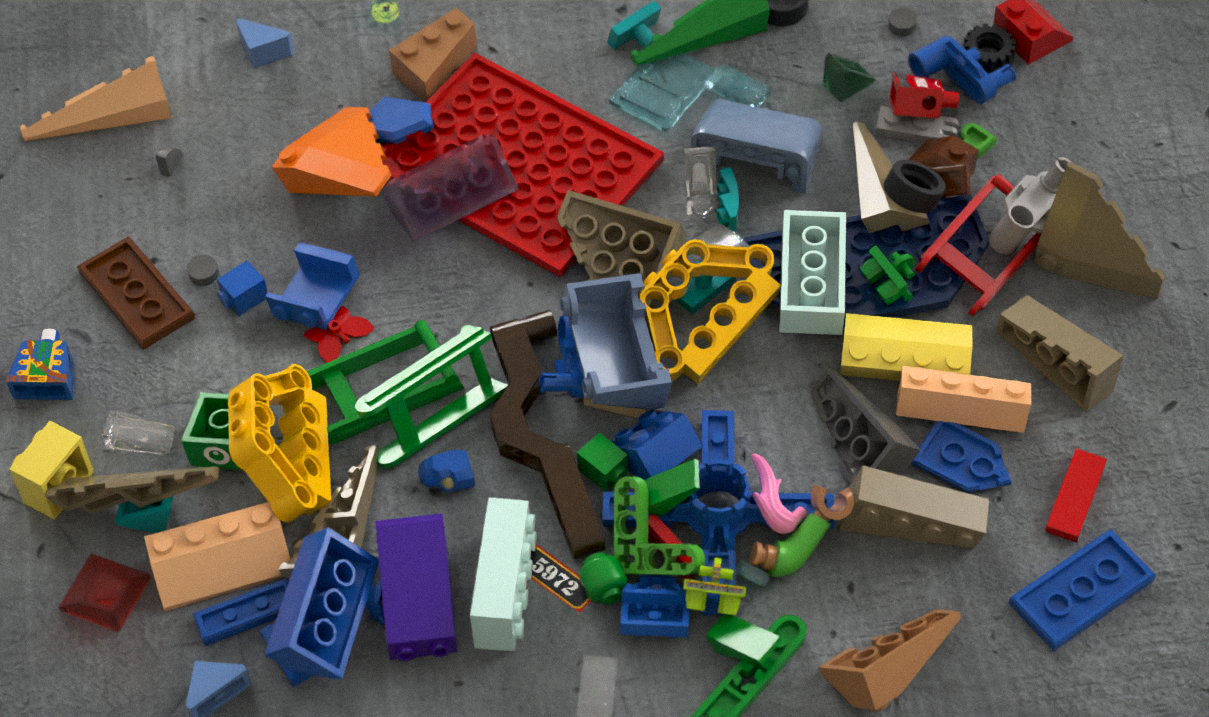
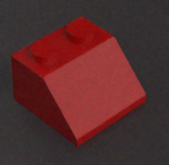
M1007 0L996 6L993 24L998 25L999 29L1002 27L1006 28V33H1012L1013 39L1016 41L1015 53L1028 65L1073 41V36L1033 0Z

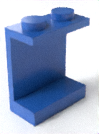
M299 242L294 250L300 265L297 273L282 296L268 292L265 298L272 315L277 319L283 321L290 320L301 323L309 328L316 327L326 330L329 322L333 320L360 274L353 255Z

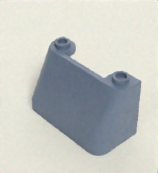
M725 99L715 100L710 103L693 132L690 168L705 171L710 161L720 165L722 156L778 168L777 178L783 179L786 176L792 182L791 191L806 194L823 141V127L813 118L740 104Z
M641 273L566 284L565 297H560L561 312L563 316H568L584 379H582L583 395L585 399L590 398L592 404L647 410L661 409L666 406L672 380L668 368L663 369L662 363H657L644 318L646 306L638 297L639 290H644Z

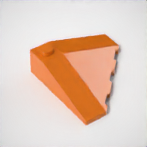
M345 107L280 152L279 158L273 164L272 169L289 193L377 197L391 177V172L387 165H383L382 161L386 160L380 143L376 144L375 140L379 137L373 122L368 120L372 116L367 107Z

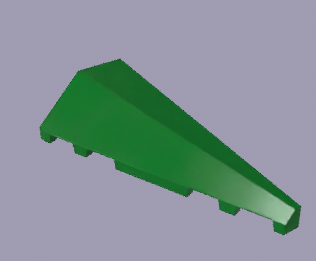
M705 0L673 22L674 28L663 36L660 34L653 36V43L641 51L633 50L631 52V60L639 66L767 31L770 11L767 0Z

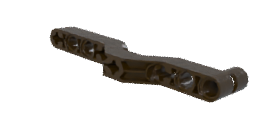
M551 310L532 314L524 319H514L490 326L493 345L508 383L507 388L490 413L491 431L500 456L541 473L573 559L605 550V541L569 444L567 442L559 444L530 432L525 420V416L537 396L546 394V392H540L539 376L541 369L531 343L558 336L555 319Z

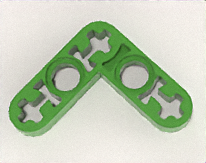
M636 476L622 477L617 481L614 489V556L619 560L626 574L693 575L699 573L700 565H705V555L699 546L694 544L648 543V487L646 482ZM628 488H635V495H628ZM627 506H636V510H627ZM629 516H633L637 523L633 534H630L626 529V520ZM627 540H635V544H627ZM657 550H661L665 556V563L661 568H658L654 563V554ZM628 555H634L635 561H628ZM676 556L692 557V563H676Z

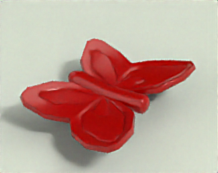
M341 306L333 320L329 322L326 330L314 327L304 333V337L318 343L320 357L325 363H328L338 358L342 348L340 339L347 344L350 341L348 336L354 338L367 336L374 330V326L367 319L360 316L351 317L349 310Z

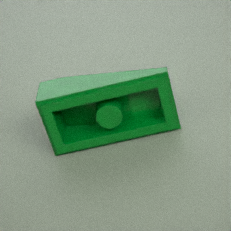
M690 460L645 480L648 487L649 514L661 517L699 489L698 460Z
M723 614L706 634L707 640L717 654L762 664L782 641L780 636L730 614Z

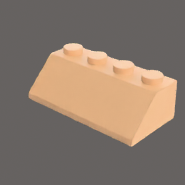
M269 502L144 536L164 612L285 578V576L281 575L279 568L282 562L288 563L290 560L280 519L273 513Z

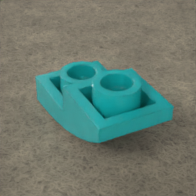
M731 167L719 171V183L716 184L719 209H716V216L720 226H725L729 235L734 236L738 226L739 193L734 173Z

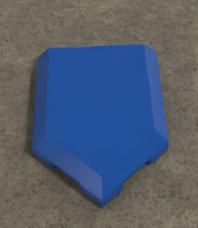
M384 96L370 110L372 117L368 120L373 122L379 137L375 141L398 144L407 140L406 135L419 130L422 133H426L434 129L430 103Z
M937 421L919 446L921 451L911 462L912 465L966 493L1012 484L1009 472L1004 466L998 443L953 422Z

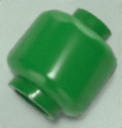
M603 552L586 558L579 571L581 584L587 597L593 602H603L606 605L617 602L622 597L621 593L625 584L628 583L619 560L615 556L607 555Z

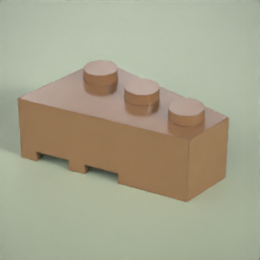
M456 7L389 50L392 74L426 103L438 88L447 81L448 76L453 70H458L477 47L475 23Z

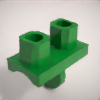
M876 245L868 250L871 258L860 267V270L870 284L883 275L887 278V281L875 288L886 305L900 297L905 302L913 298V295L907 289L908 284L901 277L904 275L908 280L914 277L915 273L912 271V268L915 265V259L911 254L900 256L898 252H893L890 255L893 261L891 264Z

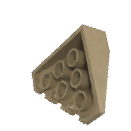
M1069 161L1040 236L1034 263L1040 265L1044 270L1051 271L1061 277L1158 299L1162 291L1165 275L1160 268L1153 270L1145 259L1149 251L1137 234L1130 236L1122 225L1126 217L1116 202L1113 200L1108 203L1099 191L1103 186L1099 177Z
M567 190L557 216L562 229H567L572 240L570 246L579 264L584 265L590 277L587 281L641 273L644 282L650 273L654 271L657 274L664 267L662 262L673 249L678 251L686 237V233L679 222ZM650 299L646 304L654 309L658 300Z

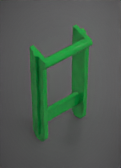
M419 320L414 324V327L306 371L311 378L312 390L326 385L344 417L343 420L326 427L328 444H336L390 420L385 408L370 417L359 416L355 409L357 399L345 376L423 343L429 353L440 347L425 320ZM451 365L440 372L443 377L415 388L403 396L409 412L464 389L463 384Z
M465 325L460 329V334L357 400L355 409L361 417L373 416L385 408L397 439L378 452L376 460L380 467L391 468L398 465L502 396L508 385L490 378L480 350L481 345L492 339L491 333L484 331L481 327ZM469 354L479 385L425 421L414 426L403 396Z

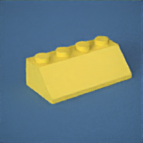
M846 313L841 375L900 381L903 366L970 375L972 325Z

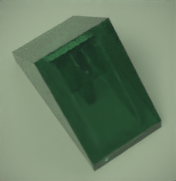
M831 53L825 56L823 86L840 102L872 85L876 80L859 62Z

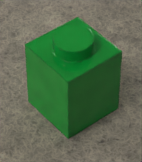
M598 433L577 452L578 470L607 492L614 484L616 485L619 479L627 476L628 454L601 433Z

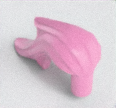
M752 454V460L761 483V494L753 492L752 496L769 527L775 532L786 534L794 531L808 516L807 511L803 507H798L791 513L782 505L778 494L782 479H776L770 465L762 456Z

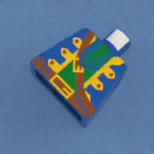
M44 329L41 332L40 340H25L21 343L6 381L13 399L73 400L72 355L67 342L59 341L60 333L58 331Z

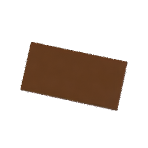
M129 236L77 266L80 275L143 350L195 319L192 309Z

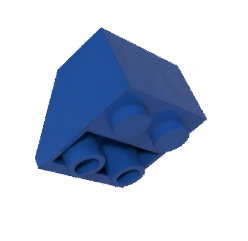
M654 409L640 415L638 418L639 422L631 428L627 427L614 435L615 440L612 441L613 444L628 454V470L634 476L640 477L644 481L676 467L703 446L685 413L656 411Z

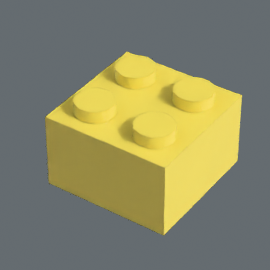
M49 421L42 430H39L34 435L30 445L22 454L16 456L12 466L9 468L23 503L54 520L63 508L46 498L47 490L70 478L91 476L94 472L82 437L52 421Z

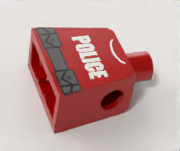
M893 72L889 103L893 115L939 118L941 108L957 110L959 92L944 91L940 80Z

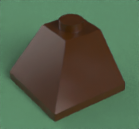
M952 135L926 140L908 160L924 164L929 168L969 164L971 177L975 172L979 149ZM953 196L942 197L941 199L951 198Z

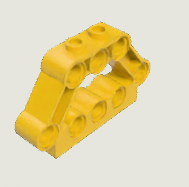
M697 239L689 240L678 251L674 249L670 251L662 262L664 267L657 274L653 271L644 280V290L640 293L639 298L646 306L644 318L657 363H660V360L663 358H671L677 364L673 368H668L672 381H675L684 373L698 385L779 294L781 284L770 276L774 264V255L770 248L763 244H754L750 247L709 245ZM695 254L700 256L703 261L693 264L689 262L687 257ZM759 259L765 266L763 268H754L749 261ZM708 275L747 278L733 284L726 303H719L712 308L708 323L705 326H698L692 330L688 345L681 351L677 346L668 308L670 301L685 295L689 280L692 277ZM674 276L680 278L683 283L680 286H672L667 282V279ZM740 293L746 294L751 301L740 303L735 299V296ZM650 299H657L662 303V306L658 309H652L648 307L646 302ZM725 316L731 323L727 326H720L715 322V318ZM703 338L708 340L711 346L706 349H700L695 345L694 341Z
M291 364L278 373L266 376L259 373L253 374L231 389L228 395L230 455L235 464L247 473L268 500L276 517L282 522L289 523L303 514L309 516L330 503L331 483L328 432L326 428L328 427L326 397L312 390L311 378L306 370L300 365ZM276 404L282 406V416L278 420V425L283 434V442H281L279 448L270 434V427L273 426L275 419L269 406Z

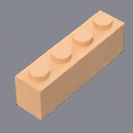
M902 367L897 392V416L953 422L962 425L1020 433L1025 432L1031 408V383L924 369L921 367Z

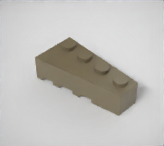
M863 465L849 486L854 495V507L847 517L840 519L838 529L840 531L975 548L986 534L989 499Z

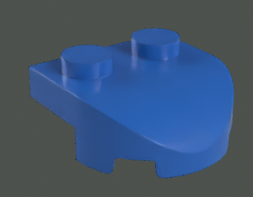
M644 574L640 576L639 582L633 585L626 583L622 591L620 635L666 636L669 638L688 637L689 609L686 608V589L676 584L673 576L661 574Z

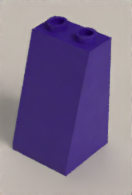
M443 513L375 521L386 640L390 660L410 661L415 657L430 655L433 657H444L449 653L458 652Z

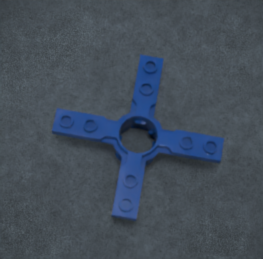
M702 410L703 446L702 464H699V489L659 517V519L667 527H670L674 522H687L693 531L702 535V550L705 555L704 566L713 567L714 558H721V568L734 571L732 580L719 578V583L736 586L735 536L745 531L750 523H762L767 528L770 527L752 496L753 492H749V483L747 476H745V469L738 464L734 465V411ZM720 491L731 494L739 502L733 505V509L730 507L721 509L708 507L706 509V505L698 499L707 493ZM603 492V527H614V492ZM628 492V495H635V492ZM778 493L782 505L791 513L798 507H803L808 515L815 513L811 503V493ZM825 494L824 500L827 508L834 505V494ZM627 506V510H636V506ZM633 516L627 518L626 527H637ZM830 519L829 523L831 526L829 529H834L835 520ZM702 576V581L711 582V577ZM707 592L705 611H702V615L724 614L718 613L720 594Z

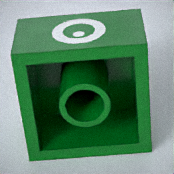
M200 392L181 441L191 466H217L223 469L243 470L232 460L229 451V394Z

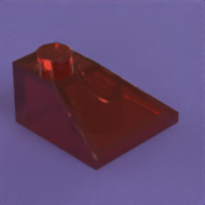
M91 553L60 604L59 609L65 613L119 632L151 578L150 574Z

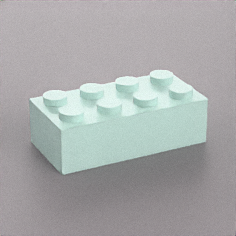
M784 210L779 332L843 334L845 316L846 212Z
M488 498L470 612L474 648L515 652L516 639L523 638L524 619H522V609H527L528 589H526L527 580H531L533 562L530 560L531 551H535L537 532L534 531L535 514H530L529 501Z

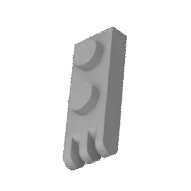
M881 106L875 136L924 143L926 140L952 135L956 136L959 121L956 118L945 116L926 118L893 115L890 107Z

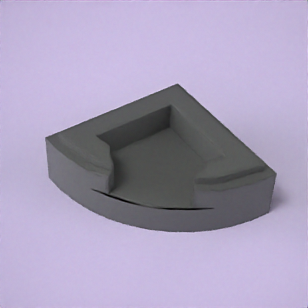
M168 147L167 149L161 148L155 156L160 173L169 177L172 175L183 156L180 149Z

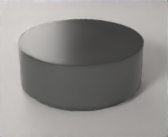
M897 8L889 14L888 28L892 33L906 36L915 31L917 15L912 10Z
M209 255L196 256L187 265L189 279L196 285L211 284L219 275L217 262Z

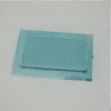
M685 53L639 65L609 99V104L668 133L718 74V69Z

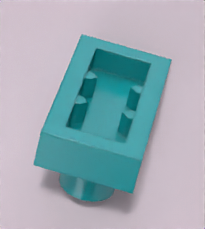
M654 0L611 27L607 43L613 50H616L635 38L643 49L653 43L652 37L655 35L649 28L658 22L662 9L661 6Z
M708 275L692 277L689 280L685 295L675 299V301L693 315L733 284L736 278Z

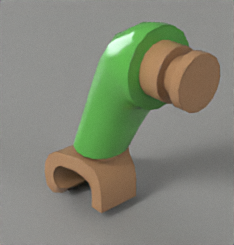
M813 485L811 503L815 513H810L801 525L783 541L778 540L773 545L766 544L764 547H762V543L754 542L750 552L749 564L757 566L760 563L761 568L768 569V574L771 577H784L795 573L811 556L831 526L829 520H840L851 513L854 507L852 489L846 488L841 491L835 504L827 508L824 500L827 489Z

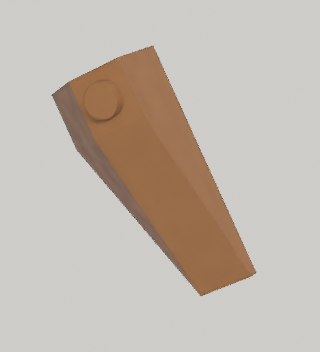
M936 609L901 625V633H893L886 636L879 635L872 638L873 645L857 652L856 648L852 647L819 666V670L853 707L869 709L871 712L881 711L889 706L888 702L904 691L962 618L960 611Z

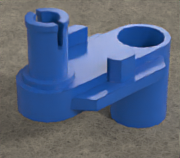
M948 35L908 56L909 67L915 76L927 78L944 69L945 73L978 104H983L994 98L997 94V89L1016 80V72L1013 67L1010 68V64H1005L998 70L988 74L977 62L981 58V54L975 47L966 51L955 39Z
M561 316L558 322V341L562 360L554 361L555 373H540V392H567L572 398H585L582 390V379H584L568 316Z

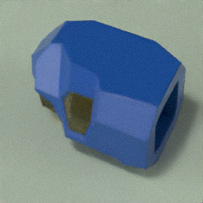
M450 450L427 458L419 465V480L426 487L432 489L439 488L448 493L475 486L472 467L465 450Z

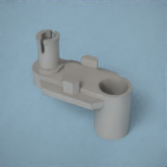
M1059 157L1049 171H1043L1038 176L1026 175L1002 202L1005 214L989 235V243L995 251L1005 255L1012 254L1029 232L1041 233L1043 231L1064 170L1070 161L1069 159Z

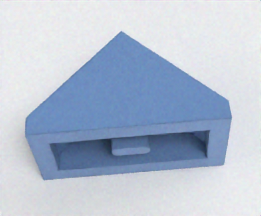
M238 18L236 21L240 42L253 68L292 56L294 49L290 32Z
M195 661L186 700L189 716L207 717L250 687L252 684L246 667L243 664Z

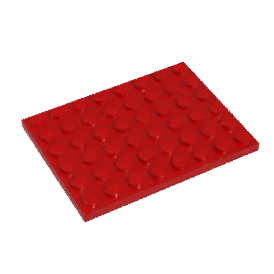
M475 52L426 102L430 103L432 107L431 119L434 129L426 133H422L419 130L406 135V141L398 144L386 143L382 147L386 160L382 161L383 165H387L391 172L389 182L558 277H561L577 259L570 246L572 240L567 229H562L557 219L567 190L624 206L664 161V152Z

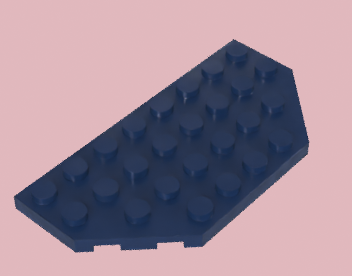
M971 195L941 199L932 212L926 213L929 218V224L903 232L899 225L869 233L861 219V215L846 218L845 316L843 328H845L846 313L897 318L949 307L965 283V280L936 256L920 274L915 271V268L921 262L919 260L921 256L973 199ZM977 210L948 241V243L976 265L989 245V238ZM782 230L737 239L736 247H750L754 244H763L770 248L774 255V264L770 276L781 284ZM875 245L891 264L893 261L890 255L893 252H898L900 256L911 254L915 259V265L912 268V271L915 273L914 277L908 280L904 275L901 276L908 284L907 289L913 295V298L905 302L900 297L886 305L875 288L887 281V278L883 275L870 284L863 276L860 267L871 258L868 250ZM759 259L749 261L754 268H763L765 266ZM780 290L779 294L771 302V304L780 307Z

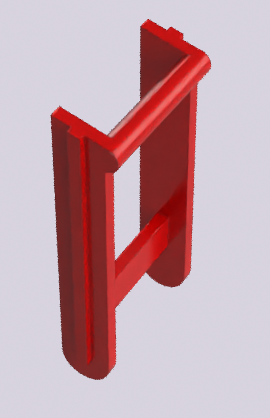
M999 174L995 177L992 176L919 259L921 262L915 268V271L920 274L936 256L983 294L968 312L972 317L979 309L983 310L1034 251L1042 232H1036L996 280L948 243L995 188L1006 196L1015 188Z

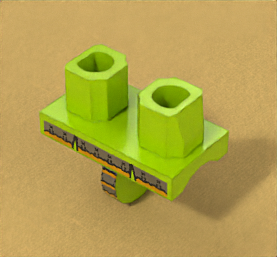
M714 558L713 567L700 565L699 576L711 577V582L684 579L683 589H686V608L705 611L707 592L720 594L718 613L736 615L740 599L745 597L746 587L720 584L719 578L732 580L734 570L721 568V558Z

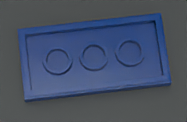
M1109 529L1010 597L1009 605L1053 651H1056L1154 582L1156 574Z

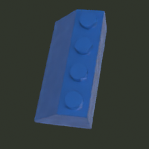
M328 527L305 536L264 655L291 671L337 680L342 679L379 559Z

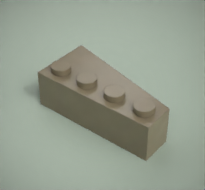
M1028 295L1000 314L996 333L1086 412L1114 392L1124 355Z

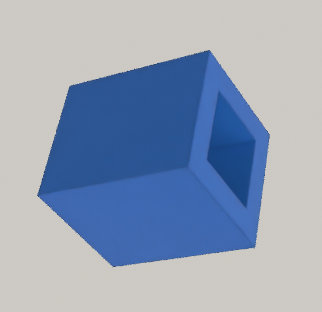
M248 260L217 279L220 291L217 293L218 299L226 309L231 308L238 316L266 299L265 296L268 291L265 279Z

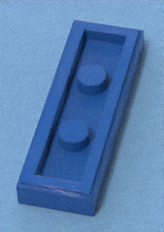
M282 579L193 613L204 646L277 619L289 579Z

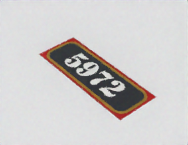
M536 544L535 551H531L530 560L533 562L531 579L580 613L591 600L587 597L579 575Z

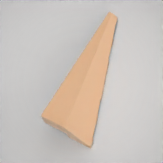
M154 56L146 58V64L133 71L130 68L122 71V77L109 84L102 82L66 101L65 107L53 114L49 111L42 114V120L31 126L26 127L23 124L20 126L24 141L170 119L171 114Z

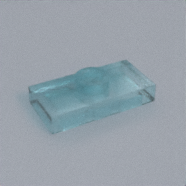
M723 62L706 80L707 88L740 104L759 107L770 95L769 86Z

